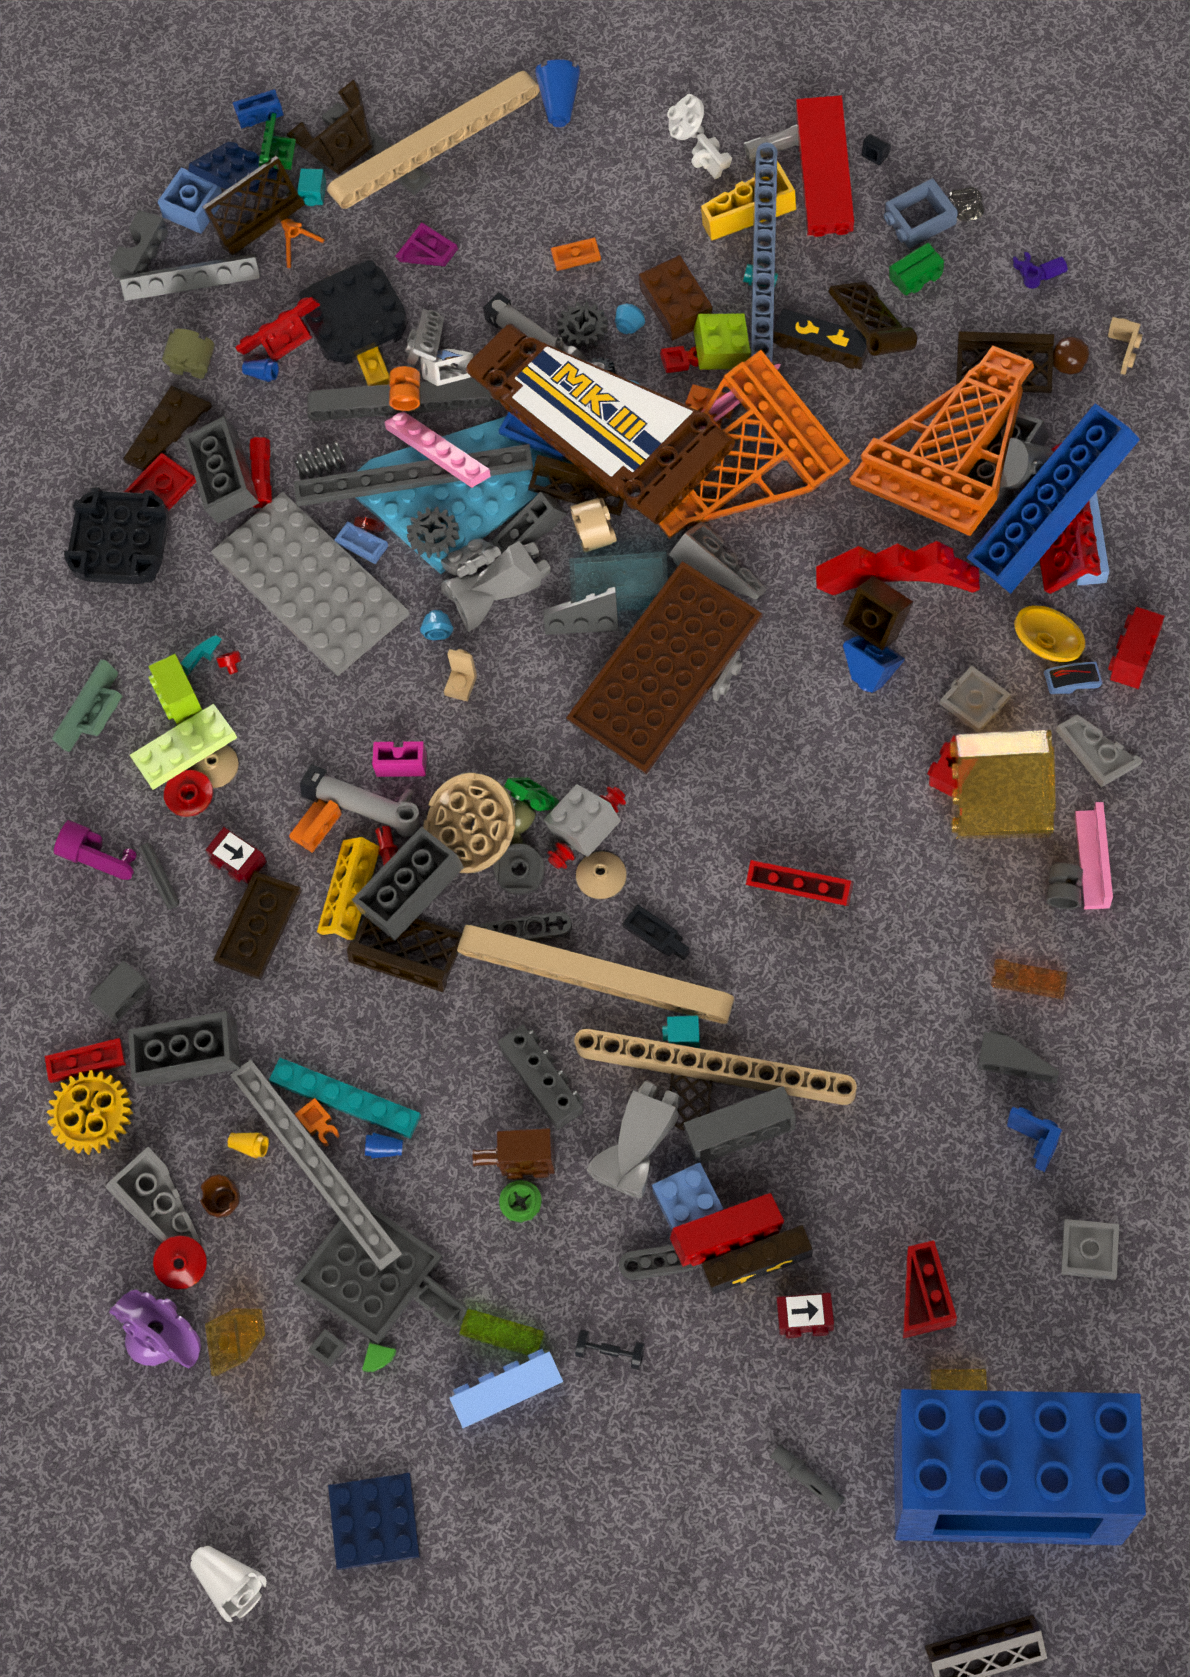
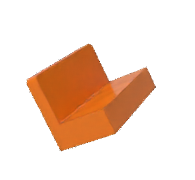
M320 799L317 803L314 802L290 833L289 838L313 853L342 815L338 804L331 800L325 803Z

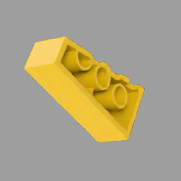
M778 160L776 217L796 210L795 189ZM755 173L752 179L745 183L743 181L735 185L734 190L729 193L723 192L701 206L703 227L711 241L753 226ZM762 177V178H761V179L764 180V181H769V180H771V179L768 178V177ZM767 198L760 199L762 202L765 203L770 202V200Z

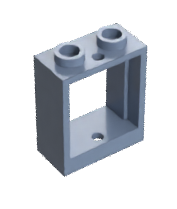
M932 178L886 202L884 219L889 226L892 225L896 230L899 241L901 243L904 242L908 248H911L956 225L958 211ZM926 198L938 213V216L911 229L899 211Z

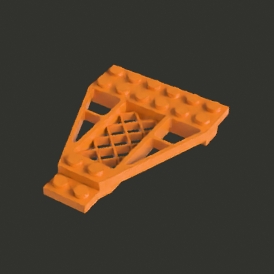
M992 345L981 362L969 370L960 383L880 439L873 438L860 455L862 463L850 477L851 485L971 536L998 498L1009 441L1012 438L1023 392L1021 385L1034 368L1033 361ZM970 394L978 396V398L964 402ZM990 402L998 404V406L986 410L983 407V404ZM977 406L981 407V411L967 414V409ZM940 410L929 426L921 424V422ZM964 411L965 416L951 420L955 413ZM992 416L989 422H987L986 418ZM984 419L985 424L971 428V422ZM1007 421L1000 454L996 455L985 450ZM967 424V430L954 433V427ZM911 429L922 433L910 452L891 445V443ZM951 430L950 435L938 438L942 431ZM979 434V436H978V437L976 438V440L974 441L973 436ZM971 438V443L961 446L957 445L958 440ZM954 442L955 448L941 451V445ZM937 447L938 453L924 456L928 449ZM965 453V455L961 459L960 454ZM957 455L958 461L944 465L943 459ZM979 459H985L997 464L992 487L967 477V474ZM940 460L941 465H938V464H936V463H934V462Z
M762 350L758 351L747 361H742L724 375V378L703 413L708 414L711 422L720 428L709 412L724 387H728L747 410L744 415L731 425L722 429L733 439L740 440L739 452L730 451L728 454L738 456L737 468L724 467L723 459L720 462V466H716L713 469L719 471L718 483L704 481L703 479L698 484L701 485L699 496L692 490L658 524L669 539L686 526L696 525L701 521L707 522L810 493L850 463L848 457ZM745 424L758 425V437L745 436ZM742 426L741 435L732 434ZM762 430L768 438H761ZM743 440L757 442L756 454L742 452ZM760 442L774 444L773 456L759 454ZM778 449L780 453L776 456V450ZM741 457L754 458V470L740 469ZM758 459L770 460L757 470ZM785 460L803 480L806 487L774 495L761 477L778 463ZM722 471L736 473L735 485L721 483ZM739 473L750 475L738 485ZM752 483H757L768 496L767 498L720 510L722 506ZM703 486L717 487L716 499L702 498ZM720 488L732 489L719 499ZM704 503H711L713 505L708 508Z

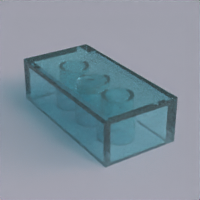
M666 551L569 559L571 601L574 603L586 599L587 595L593 593L595 595L607 592L608 588L615 587L617 612L645 610L668 581Z

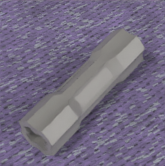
M797 125L766 137H759L745 142L744 150L750 162L755 161L757 148L762 143H772L777 148V152L793 146H799Z

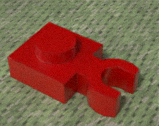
M684 346L664 348L660 351V357L666 374L688 371L690 365L699 367L698 358L694 356L697 355L696 346L692 347L689 351H685Z

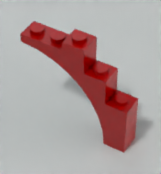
M938 541L916 551L897 543L876 554L857 546L816 566L817 589L831 595H837L847 590L858 588L872 576L877 577L883 582L920 581L958 587L971 593L980 590L979 568L955 557L953 548Z

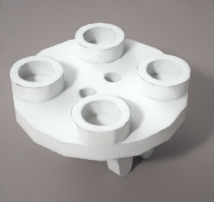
M687 94L675 106L669 108L667 117L669 118V131L672 137L678 140H686L690 137L697 138V132L704 133V128L701 126L704 106L699 98L692 94Z

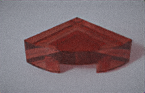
M357 516L354 521V526L383 532L385 526L384 522L365 516Z

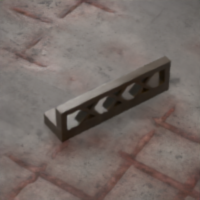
M537 455L528 488L529 491L543 492L554 498L575 504L589 501L581 493L587 489L594 491L598 499L603 498L604 500L609 496H613L576 465ZM537 476L548 478L551 484L543 487L535 485ZM567 483L572 486L574 491L564 493L561 492L558 486ZM619 495L616 497L620 498L618 508L608 505L604 500L610 514L621 515L625 501Z
M1033 1614L924 1646L934 1677H940L939 1670L949 1667L956 1669L950 1677H987L1048 1659L1042 1632ZM1037 1642L1039 1651L1029 1654L1022 1652L1027 1644ZM1007 1651L1011 1653L1005 1661L999 1662L994 1660L1000 1652ZM979 1659L984 1661L980 1668L974 1670L967 1668L973 1660Z

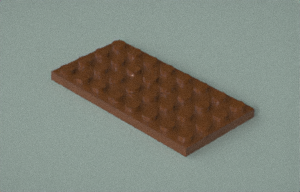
M682 561L566 717L567 721L644 774H647L763 617L762 613Z

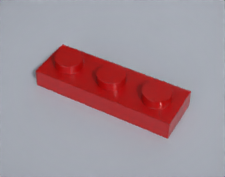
M120 1038L44 1056L50 1083L69 1079L70 1076L73 1078L78 1077L79 1072L86 1075L89 1074L90 1070L95 1073L126 1065L123 1043Z

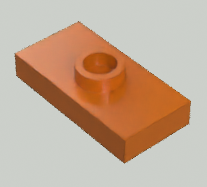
M595 237L551 248L556 271L601 261Z

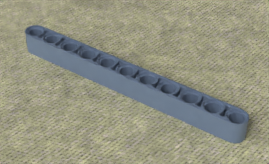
M766 142L758 146L755 159L750 357L756 354L758 350H763L767 353L766 356L772 363L777 148L772 143ZM767 155V156H770L771 158H770V159H763L761 156ZM762 177H768V178H770L771 180H769V181H764V180H762L761 178H762ZM767 198L770 200V202L765 203L762 202L760 199ZM760 220H768L770 223L762 224ZM766 241L769 245L762 246L759 242ZM766 263L769 266L767 268H762L758 264ZM763 284L766 285L768 289L762 290L758 288V286ZM763 306L768 310L761 312L757 308ZM763 328L767 330V333H758L757 329Z

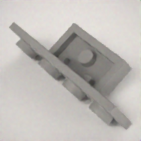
M422 310L416 330L411 329L407 339L408 343L405 352L408 353L406 362L415 365L419 356L435 362L444 317L438 312Z

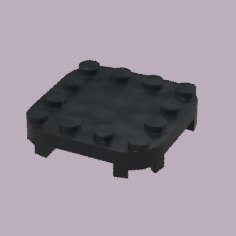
M371 260L339 271L311 284L299 293L300 300L306 297H313L320 304V306L303 316V319L317 341L323 356L327 360L344 362V365L353 363V357L392 339L396 343L402 339V334L408 324L404 306L387 276Z
M100 487L90 488L91 492L83 495L79 501L76 499L73 505L75 515L68 551H64V559L74 576L88 582L119 584L153 582L162 564L169 525V511L163 500L154 491L146 489L145 493L102 491Z

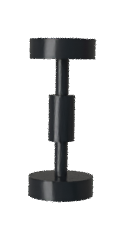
M580 1330L575 1351L576 1357L584 1358L587 1348L600 1350L601 1354L619 1357V1355L632 1357L631 1369L640 1370L645 1343L636 1342L634 1351L630 1352L621 1350L620 1346L601 1343V1345L589 1343L590 1332Z

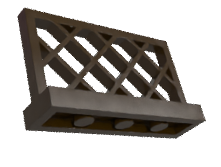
M275 156L205 204L202 208L216 231L222 248L233 256L299 210L305 203L302 197L297 194L280 159ZM276 165L278 169L276 179L267 178L269 169ZM255 179L261 180L258 192L249 190L251 182ZM266 181L275 183L272 195L263 193ZM280 184L286 185L289 193L283 197L277 196ZM236 192L242 193L239 205L230 203L232 195ZM248 194L256 196L253 208L245 206ZM262 197L270 199L269 206L264 210L259 209ZM217 205L224 206L221 218L215 217L211 212V209ZM229 207L238 208L235 220L226 219ZM243 210L252 211L250 220L246 223L240 222ZM225 223L234 224L232 232L225 236L223 234Z
M958 332L956 385L961 382V376L982 360L993 345L1011 353L1020 352L1026 359L1033 361L1034 367L1037 370L1029 377L1027 376L1022 383L1023 392L1052 393L1054 334ZM962 351H973L978 357L968 364L962 358ZM1037 353H1048V361L1042 366L1033 359ZM1041 373L1047 379V386H1037L1032 379Z
M364 918L354 941H351L347 948L350 963L444 993L447 978L459 954L457 948L462 933L415 919L409 925L410 930L403 932L396 940L390 937L380 941L377 932L381 931V929L377 926L374 927L368 918ZM424 930L431 931L434 937L421 942L417 933ZM371 934L374 935L377 943L370 946L360 944L364 937ZM413 935L417 944L404 949L400 940ZM449 937L457 940L455 946L444 949L441 940ZM397 942L400 951L392 954L385 951L384 946ZM437 942L441 951L428 956L424 947ZM420 949L424 958L418 961L410 960L407 954ZM444 957L447 964L444 970L433 967L431 961Z

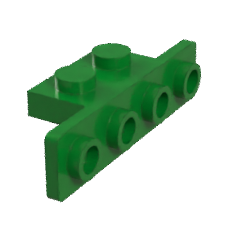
M272 113L271 121L266 120L259 167L277 156L284 169L291 170L296 139L274 136L276 113Z

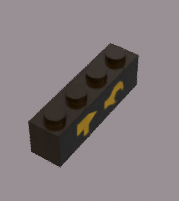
M782 309L773 329V343L779 347L794 349L803 355H814L826 362H837L849 369L856 368L862 370L869 353L866 346L867 339L860 331L788 309Z
M803 1225L703 1262L702 1271L710 1291L714 1295L811 1258L813 1249Z

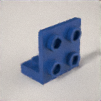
M1012 1107L1007 1127L1039 1141L1033 1158L1037 1159L1035 1168L1045 1172L1058 1145L1062 1129L1058 1128V1125L1051 1120H1040L1034 1117L1033 1113L1025 1108L1019 1107L1017 1109Z

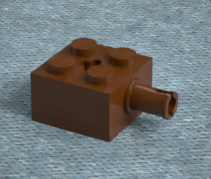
M546 1128L497 1131L496 1149H473V1166L497 1165L501 1170L502 1176H507V1179L511 1180L521 1179L523 1175H533L535 1178L549 1177V1174L555 1173L554 1141L551 1130Z

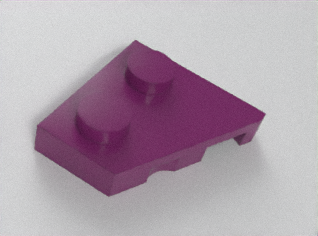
M421 222L395 257L399 262L445 267L458 251V247L455 243Z

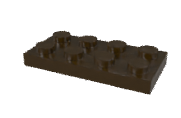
M254 871L214 956V963L261 980L302 892L301 888Z

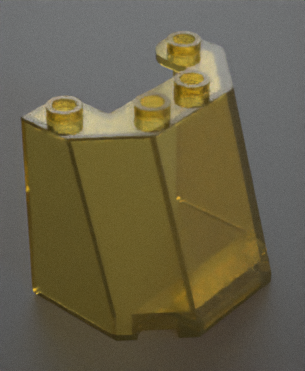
M1051 730L955 736L954 742H950V757H955V762H957V764H952V779H957V789L952 791L953 805H957L956 817L951 818V831L956 833V839L1049 838L1054 833V811L1056 805L1055 759Z

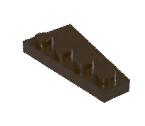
M171 386L124 456V462L144 471L161 453L164 454L166 452L165 449L169 445L178 441L182 437L181 434L189 426L192 427L204 412L207 413L212 408L211 403Z

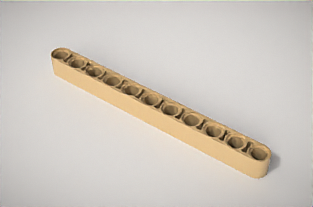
M526 71L516 73L336 178L329 184L327 192L341 208L351 207L523 106L539 94L538 84Z
M465 925L457 948L459 953L468 957L674 1012L698 1016L701 1019L721 1024L728 1023L734 1002L732 995L722 991L472 925Z
M582 1029L575 1036L577 1053L585 1059L668 1074L674 1073V1075L699 1078L707 1081L712 1080L713 1082L768 1092L784 1086L787 1095L840 1105H848L856 1097L857 1085L855 1080L851 1076L593 1029ZM585 1040L594 1042L589 1048L580 1046ZM611 1044L619 1046L616 1052L610 1053L606 1051V1048ZM636 1049L644 1051V1054L640 1057L631 1055ZM662 1053H666L670 1056V1059L661 1062L657 1060V1057ZM687 1058H692L696 1061L692 1066H685L682 1062ZM711 1063H719L722 1066L717 1071H712L708 1068ZM743 1067L748 1072L743 1076H739L734 1073V1070ZM763 1072H770L773 1074V1078L763 1080L760 1078V1075ZM794 1076L799 1079V1082L795 1085H790L786 1082V1079ZM816 1081H821L825 1084V1087L817 1090L812 1087V1084ZM841 1086H848L852 1091L849 1094H841L837 1089Z

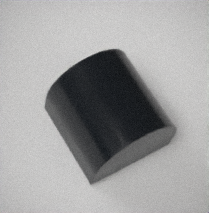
M869 134L863 140L861 155L871 162L881 165L888 157L891 145Z

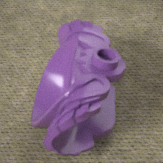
M135 1289L124 1294L110 1309L109 1313L114 1315L120 1323L124 1324L123 1329L126 1332L125 1346L128 1354L135 1362L142 1365L155 1366L167 1362L171 1358L189 1369L198 1360L201 1350L200 1338L188 1321L177 1314V1306L167 1298L165 1300H156L151 1294ZM158 1322L163 1325L164 1329L158 1334L148 1326L151 1323Z

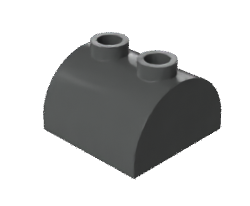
M1010 438L1000 486L1022 491L1054 452L1045 446Z

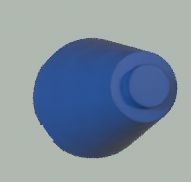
M568 60L547 61L546 66L541 67V64H539L535 69V75L548 122L553 124L554 127H564L571 120L580 77V67L578 65L576 67L572 66V62Z

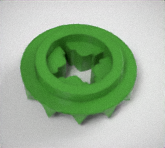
M523 1180L514 1181L502 1190L499 1198L500 1209L510 1221L522 1223L532 1220L540 1212L541 1194L532 1183ZM515 1193L522 1199L528 1198L525 1201L527 1210L520 1206H514L517 1203Z

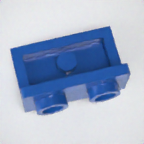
M275 89L232 102L241 129L271 120L272 113H276V118L284 116Z

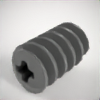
M333 441V449L328 444H324V452L317 446L315 447V455L308 449L306 450V458L299 452L297 453V461L294 460L300 480H305V475L310 479L314 478V472L319 477H323V469L330 475L332 474V466L339 472L341 471V463L346 466L340 446L336 441Z

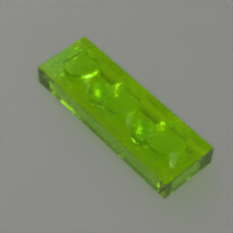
M469 1308L459 1332L460 1336L526 1356L540 1350L545 1334L543 1330Z

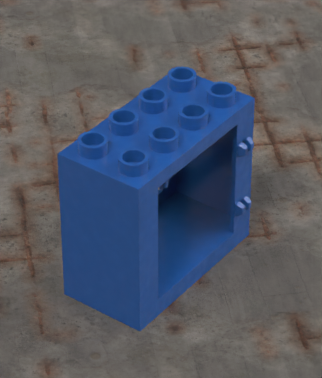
M901 1389L894 1424L895 1540L1122 1545L1146 1515L1141 1395L1138 1393Z

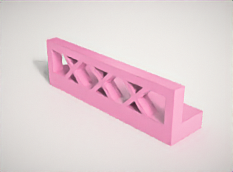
M1096 802L1094 810L1075 812L1079 864L1083 869L1082 896L1084 909L1110 908L1113 899L1104 803Z

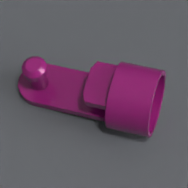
M67 820L63 825L54 846V854L74 863L81 862L123 880H129L133 876L134 870L130 864L137 857L133 849H125L121 860L100 852L103 841L102 837L93 833L92 829L71 820Z

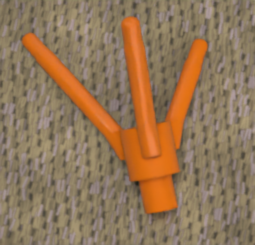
M288 217L280 222L282 229L285 231L287 268H291L292 238L303 234L321 243L325 241L318 235L301 228V223L294 222Z

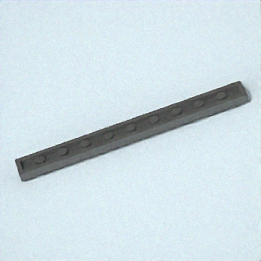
M530 444L468 454L490 470V476L533 469ZM432 460L294 481L296 503L299 507L461 480Z

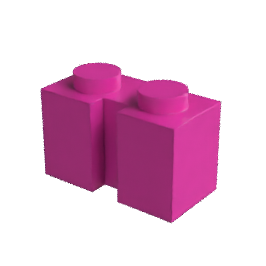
M423 741L403 742V747H395L394 742H374L372 765L376 777L426 776L427 752Z

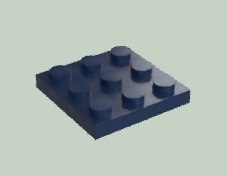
M228 141L190 162L188 171L227 190L259 168L260 156L253 151H247L239 147L234 142ZM275 167L269 169L267 178L276 179L278 169ZM253 180L249 190L258 191L261 180ZM236 192V193H235L236 195H238V196H240V197L242 196V193H240V192Z
M410 1473L328 1485L337 1570L420 1558Z

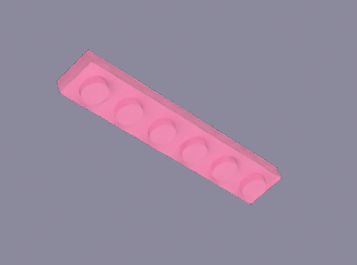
M404 411L385 421L386 429L471 488L491 477L490 470Z

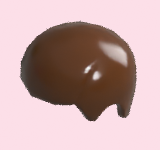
M1076 337L1061 339L1053 351L1054 367L1060 372L1069 375L1080 373L1089 359L1088 345Z
M217 1174L208 1177L202 1183L203 1195L200 1203L205 1211L217 1218L231 1215L240 1202V1191L234 1181Z

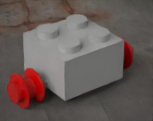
M576 784L545 817L544 822L553 836L563 842L555 843L557 848L555 852H547L549 855L548 861L555 868L566 869L567 865L565 862L567 860H575L574 849L588 857L621 822L617 815L619 812L617 806L619 804L625 805L626 801L624 800L625 794L619 788L607 787L608 794L606 796H597Z

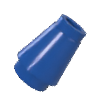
M272 359L250 360L243 362L242 372L244 375L270 382L271 380H276L279 367L278 363Z
M377 1133L366 1135L365 1156H371V1159L396 1155L402 1156L403 1140Z

